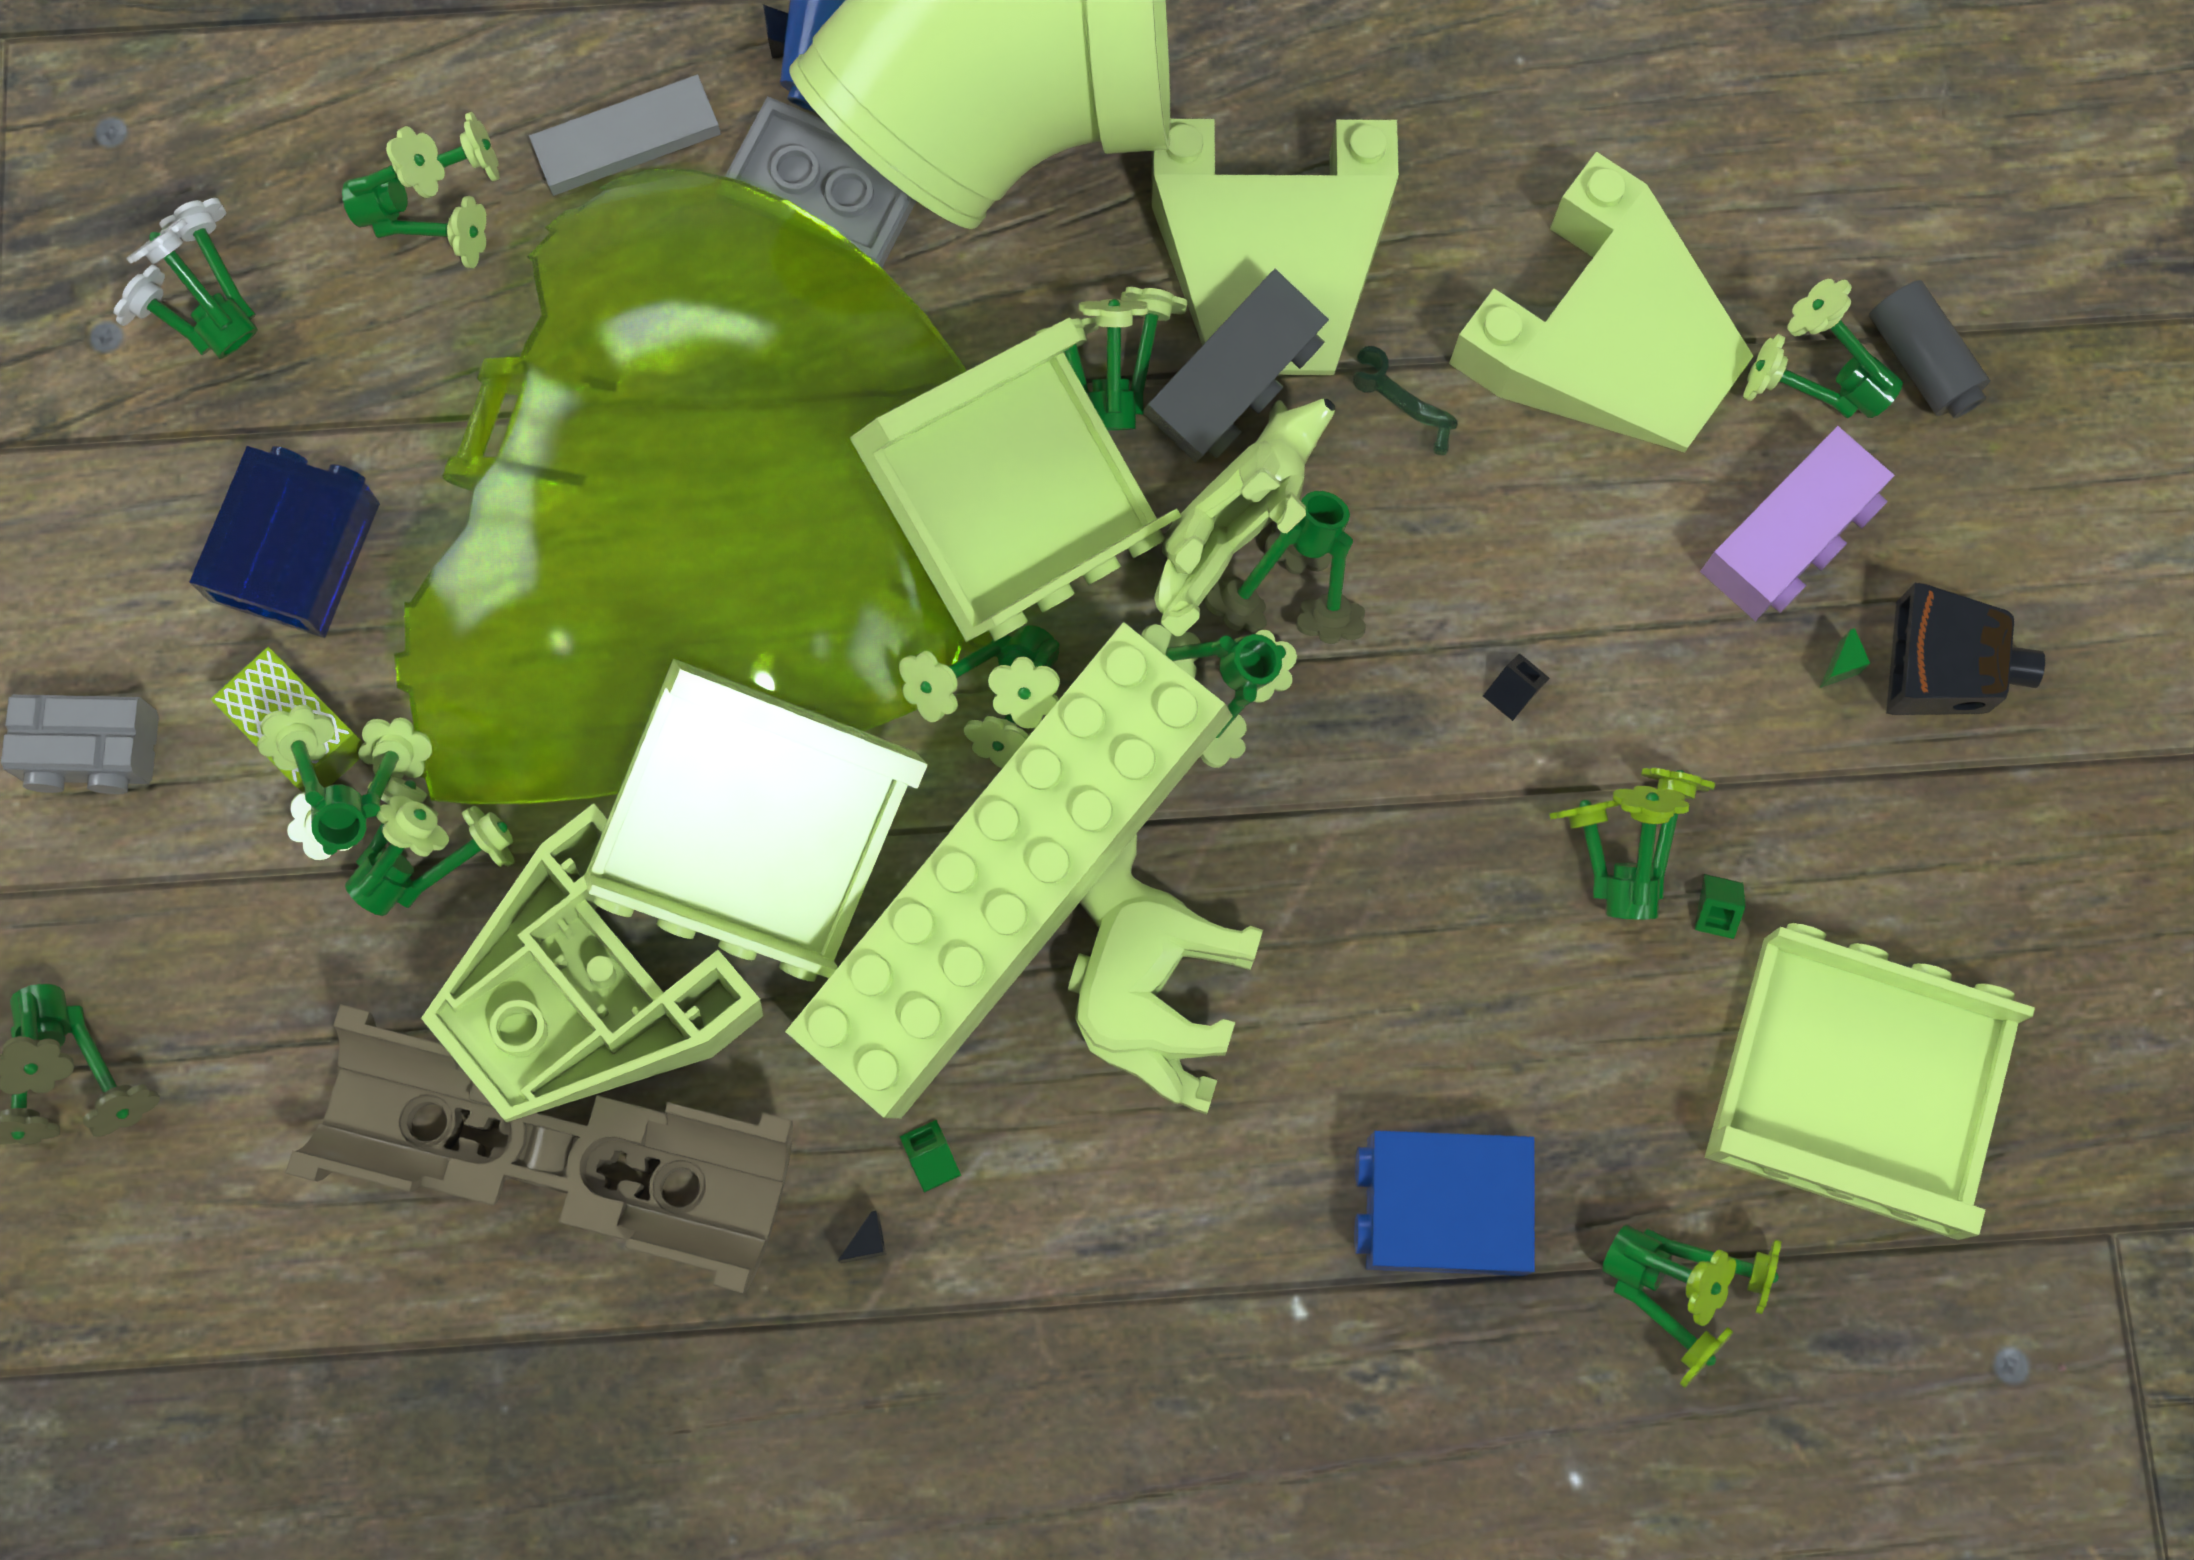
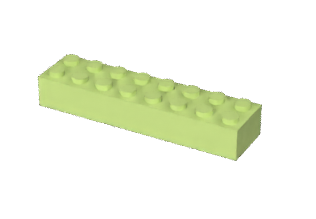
M1123 622L785 1032L883 1118L901 1119L1233 716L1226 704Z

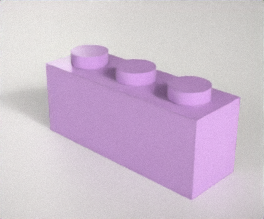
M1837 426L1714 551L1700 572L1755 622L1770 606L1781 613L1807 586L1798 577L1811 564H1814L1822 571L1846 546L1847 542L1839 535L1853 521L1862 529L1888 502L1879 493L1895 475Z

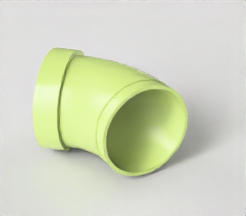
M845 0L814 35L813 43L804 54L799 55L789 67L791 78L806 101L826 124L858 155L914 200L942 218L968 229L977 228L986 218V212L992 204L1002 199L1007 191L1026 172L1038 163L1061 151L1094 142L1102 143L1105 154L1168 150L1170 146V73L1166 0Z

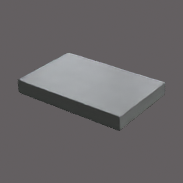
M768 96L715 194L718 206L878 274L916 203V200L895 186L858 155L823 119Z

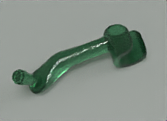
M1375 346L1362 348L1358 352L1357 361L1361 364L1375 367L1378 373H1355L1353 376L1355 387L1364 393H1371L1377 390L1411 418L1420 423L1437 427V439L1433 450L1437 455H1446L1449 451L1450 430L1456 429L1458 426L1456 417L1445 410L1423 402L1388 377L1386 374L1389 367V359L1383 350Z

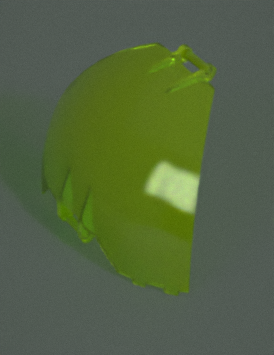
M649 168L634 175L621 176L599 187L602 190L600 194L579 208L565 210L545 227L550 233L527 256L528 259L533 261V275L541 316L525 342L520 357L483 359L477 375L478 381L482 384L456 456L448 458L442 474L443 479L447 482L473 492L468 526L429 572L411 602H404L405 651L394 653L396 682L398 689L409 694L414 731L426 734L432 745V753L427 760L423 761L425 769L420 776L426 781L431 801L466 804H527L587 799L618 794L673 658L850 727L866 731L918 710L917 704L909 703L903 694V686L906 682L902 679L899 671V664L903 658L910 655L917 657L918 654L929 651L936 657L938 663L950 666L958 661L961 649L975 652L989 644L993 639L988 630L966 642L850 440L851 436L876 418L967 370L924 311L882 267L836 229L790 201L741 180L693 169ZM505 394L518 395L497 457H484Z

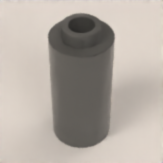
M1922 280L1914 281L1895 291L1869 313V318L1936 416L1949 412L1954 419H1957L1972 411L1986 400L1982 390L1991 380Z

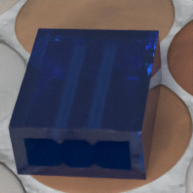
M247 446L189 583L209 602L325 638L380 503L365 484V477L352 469L331 464L327 471L308 465L306 458L283 447L273 446L269 453Z

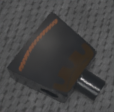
M1915 582L1896 602L1886 714L1952 715L1989 713L2007 698L2009 684L2037 688L2040 685L2045 670V654L2039 650L2012 646L2014 616L2008 610L1927 584Z

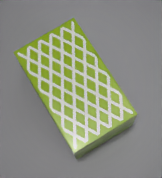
M269 647L262 651L210 699L257 748L258 740L264 736L261 728L262 720L271 712L285 711L290 713L298 705H307L312 708L314 715L329 717L334 724V735L329 741L324 743L326 747L325 755L319 760L312 761L319 784L324 788L332 785L360 759L358 752L364 742ZM272 756L267 757L275 765ZM298 768L287 771L279 769L301 792H305Z

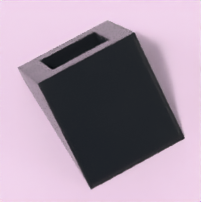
M763 4L772 59L783 57L788 13Z
M1518 654L1503 669L1484 693L1483 697L1513 721L1550 678L1523 655Z
M871 1211L838 1259L839 1263L886 1255L880 1215L877 1211Z

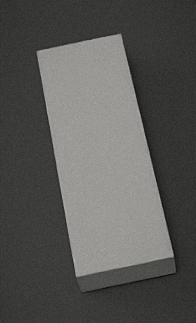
M697 74L529 135V138L551 193L555 196L721 135V132Z

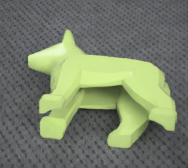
M1320 399L1289 411L1283 401L1277 400L1270 410L1269 422L1258 440L1249 446L1180 514L1181 517L1173 521L1165 533L1162 553L1167 557V562L1160 577L1154 599L1157 609L1163 614L1161 624L1174 636H1182L1200 618V608L1198 606L1220 579L1235 552L1250 542L1272 521L1277 523V528L1282 533H1288L1306 516V506L1300 501L1304 485L1305 464L1335 413V405L1329 399Z
M1136 834L1080 901L1081 906L1099 928L1091 956L1078 954L1069 982L1068 991L1080 994L1075 1019L1090 1052L1109 1065L1138 1077L1161 1097L1174 1104H1182L1196 1112L1207 1115L1217 1080L1205 1076L1195 1077L1183 1070L1179 1059L1225 1056L1235 1022L1222 1019L1211 1026L1191 1023L1155 995L1163 989L1183 957L1210 960L1251 970L1263 930L1253 926H1249L1243 931L1221 927L1198 916L1170 893L1152 888L1135 879L1131 871L1137 855Z

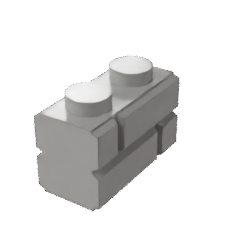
M12 694L8 699L5 724L7 734H4L1 764L3 770L23 781V788L31 791L59 793L64 791L65 782L87 783L88 790L98 793L125 794L128 792V784H150L152 781L155 759L153 747L156 745L159 716L157 710L141 697Z

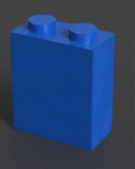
M1374 1131L1367 1138V1147H1357L1355 1180L1357 1187H1367L1366 1214H1356L1354 1246L1356 1254H1366V1270L1525 1276L1535 1272L1534 1137Z

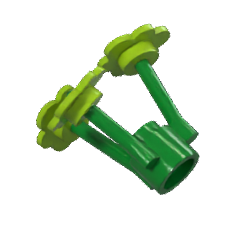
M1642 768V776L1659 780L1657 789L1650 786L1618 789L1613 792V800L1591 804L1589 800H1582L1579 807L1549 813L1550 820L1568 817L1571 829L1583 827L1594 875L1593 898L1606 899L1607 916L1634 920L1658 918L1659 899H1663L1664 876L1678 815L1689 812V803L1685 799H1695L1697 790H1714V782L1687 774L1682 770L1669 771L1660 768ZM1621 805V809L1630 812L1634 820L1642 822L1637 863L1614 864V875H1608L1597 823L1609 821L1606 808ZM1657 824H1661L1655 854L1653 858Z
M1626 1224L1620 1229L1605 1257L1602 1271L1618 1280L1614 1293L1635 1303L1688 1350L1680 1360L1690 1369L1679 1383L1683 1388H1686L1706 1365L1713 1366L1716 1363L1715 1354L1731 1337L1733 1330L1727 1327L1717 1339L1711 1333L1705 1331L1697 1339L1642 1291L1643 1287L1645 1286L1656 1291L1665 1275L1686 1283V1296L1689 1298L1688 1311L1694 1314L1693 1319L1696 1324L1705 1326L1712 1319L1716 1308L1719 1309L1724 1305L1728 1296V1286L1734 1274L1749 1278L1747 1291L1759 1294L1755 1313L1762 1314L1768 1301L1772 1283H1776L1779 1279L1776 1269L1782 1241L1775 1239L1769 1255L1757 1252L1754 1262L1750 1263L1730 1257L1726 1251L1721 1249L1712 1252L1668 1239L1648 1228L1642 1233ZM1672 1255L1697 1262L1698 1264L1692 1270L1672 1261Z

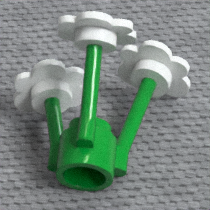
M211 198L204 202L196 200L181 205L174 211V215L161 220L159 223L162 228L160 233L151 232L149 241L126 258L131 264L146 256L153 265H150L143 274L136 275L127 284L122 294L123 298L117 303L113 313L117 315L116 321L122 326L130 323L135 316L143 319L153 313L187 338L201 355H204L211 349L219 359H222L247 343L256 334L258 329L251 321L256 314L241 297L208 235L215 230L217 226L215 222L226 215V211L218 198ZM183 241H197L227 301L220 293L211 296L176 253L175 249ZM161 259L165 260L200 305L190 315L197 323L195 327L160 302L163 297V289L160 286L165 279V274L154 264Z

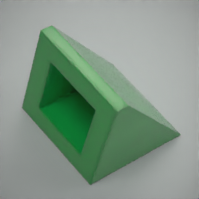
M1855 628L1850 629L1839 641L1820 688L1859 675L1871 664Z
M1704 874L1695 923L1696 931L1731 939L1735 938L1746 907L1743 882Z
M937 1119L899 1136L924 1193L962 1176Z

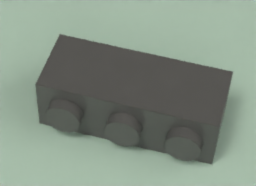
M1274 268L1150 401L1142 413L1195 463L1207 451L1217 459L1242 432L1233 424L1249 406L1259 414L1283 388L1275 379L1277 375L1290 362H1293L1301 369L1325 343L1317 335V332L1329 319Z

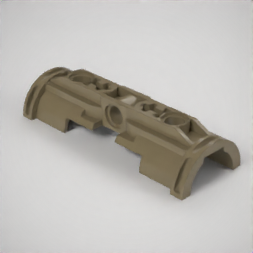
M340 1004L333 1025L339 1038L338 1067H340V1071L322 1125L319 1124L312 1137L301 1149L292 1150L285 1174L318 1182L326 1178L331 1172H336L409 1192L423 1187L492 1206L499 1200L504 1182L513 1179L566 1193L567 1196L559 1219L561 1224L627 1240L625 1246L627 1249L715 1271L717 1274L714 1286L740 1293H745L749 1289L764 1256L779 1208L791 1155L793 1140L792 1120L762 1113L758 1126L669 1102L664 1113L597 1095L588 1126L539 1113L505 1122L442 1044L376 1027L373 1015L369 1011ZM439 1105L445 1111L447 1117L444 1132L435 1140L420 1141L414 1135L412 1129V1121L415 1114L424 1106ZM470 1112V1115L464 1122L465 1125L482 1131H491L494 1123L500 1122L499 1132L508 1136V1143L505 1148L494 1147L490 1157H484L485 1146L474 1140L459 1137L463 1126L462 1113ZM459 1138V1150H451ZM620 1154H627L626 1165L636 1171L650 1174V1161H659L660 1164L650 1179V1199H639L646 1186L628 1180H621L617 1190H609L611 1179L602 1174L604 1164H615ZM677 1170H690L699 1179L700 1191L697 1198L685 1207L671 1206L666 1201L663 1193V1186L667 1177Z

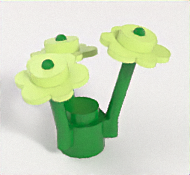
M1157 624L1147 626L1141 634L1145 640L1193 678L1197 674L1194 661L1198 658L1218 656L1221 659L1220 673L1222 679L1231 689L1235 690V697L1227 706L1233 717L1200 756L1205 764L1213 768H1220L1227 763L1229 758H1240L1245 752V743L1241 738L1247 731V725L1242 716L1239 715L1245 706L1252 702H1265L1271 698L1274 690L1285 691L1292 684V675L1288 670L1296 663V650L1288 642H1275L1274 635L1268 630H1260L1256 634L1246 637L1241 636L1235 640L1225 635L1216 641L1201 643L1194 633L1185 632L1182 636H1174L1164 626Z
M392 777L381 797V800L386 802L387 805H381V811L376 816L381 824L370 845L356 860L359 867L346 881V891L365 910L375 915L384 916L389 913L396 903L410 908L423 891L481 850L489 853L492 860L498 866L505 865L509 867L514 864L515 860L508 849V846L513 843V839L506 823L502 822L492 812L485 815L476 806L467 808L462 812V815L470 826L469 832L473 839L413 881L410 879V876L414 873V868L401 854L403 850L410 847L415 854L426 857L433 850L444 849L449 842V837L437 825L438 812L423 803L427 793L417 787L413 780L405 781Z

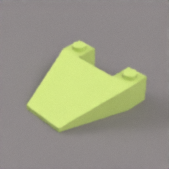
M1171 119L1169 149L1152 151V209L1184 297L1188 301L1187 305L1202 346L1276 268L1329 319L1317 332V335L1325 341L1319 350L1301 369L1293 362H1290L1278 375L1335 374L1391 207L1399 176L1397 120L1336 119L1329 153L1330 175H1215V119Z
M1596 152L1563 195L1550 230L1593 257V259L1546 322L1501 292L1493 289L1459 334L1449 364L1500 398L1685 453L1750 363L1753 354L1648 185Z
M592 804L539 846L421 1017L423 1022L505 1122L712 1058L763 1017L760 998L719 950L715 951L682 979L663 992L594 910L598 907L594 903L596 896L588 893L584 876L608 819L595 804Z

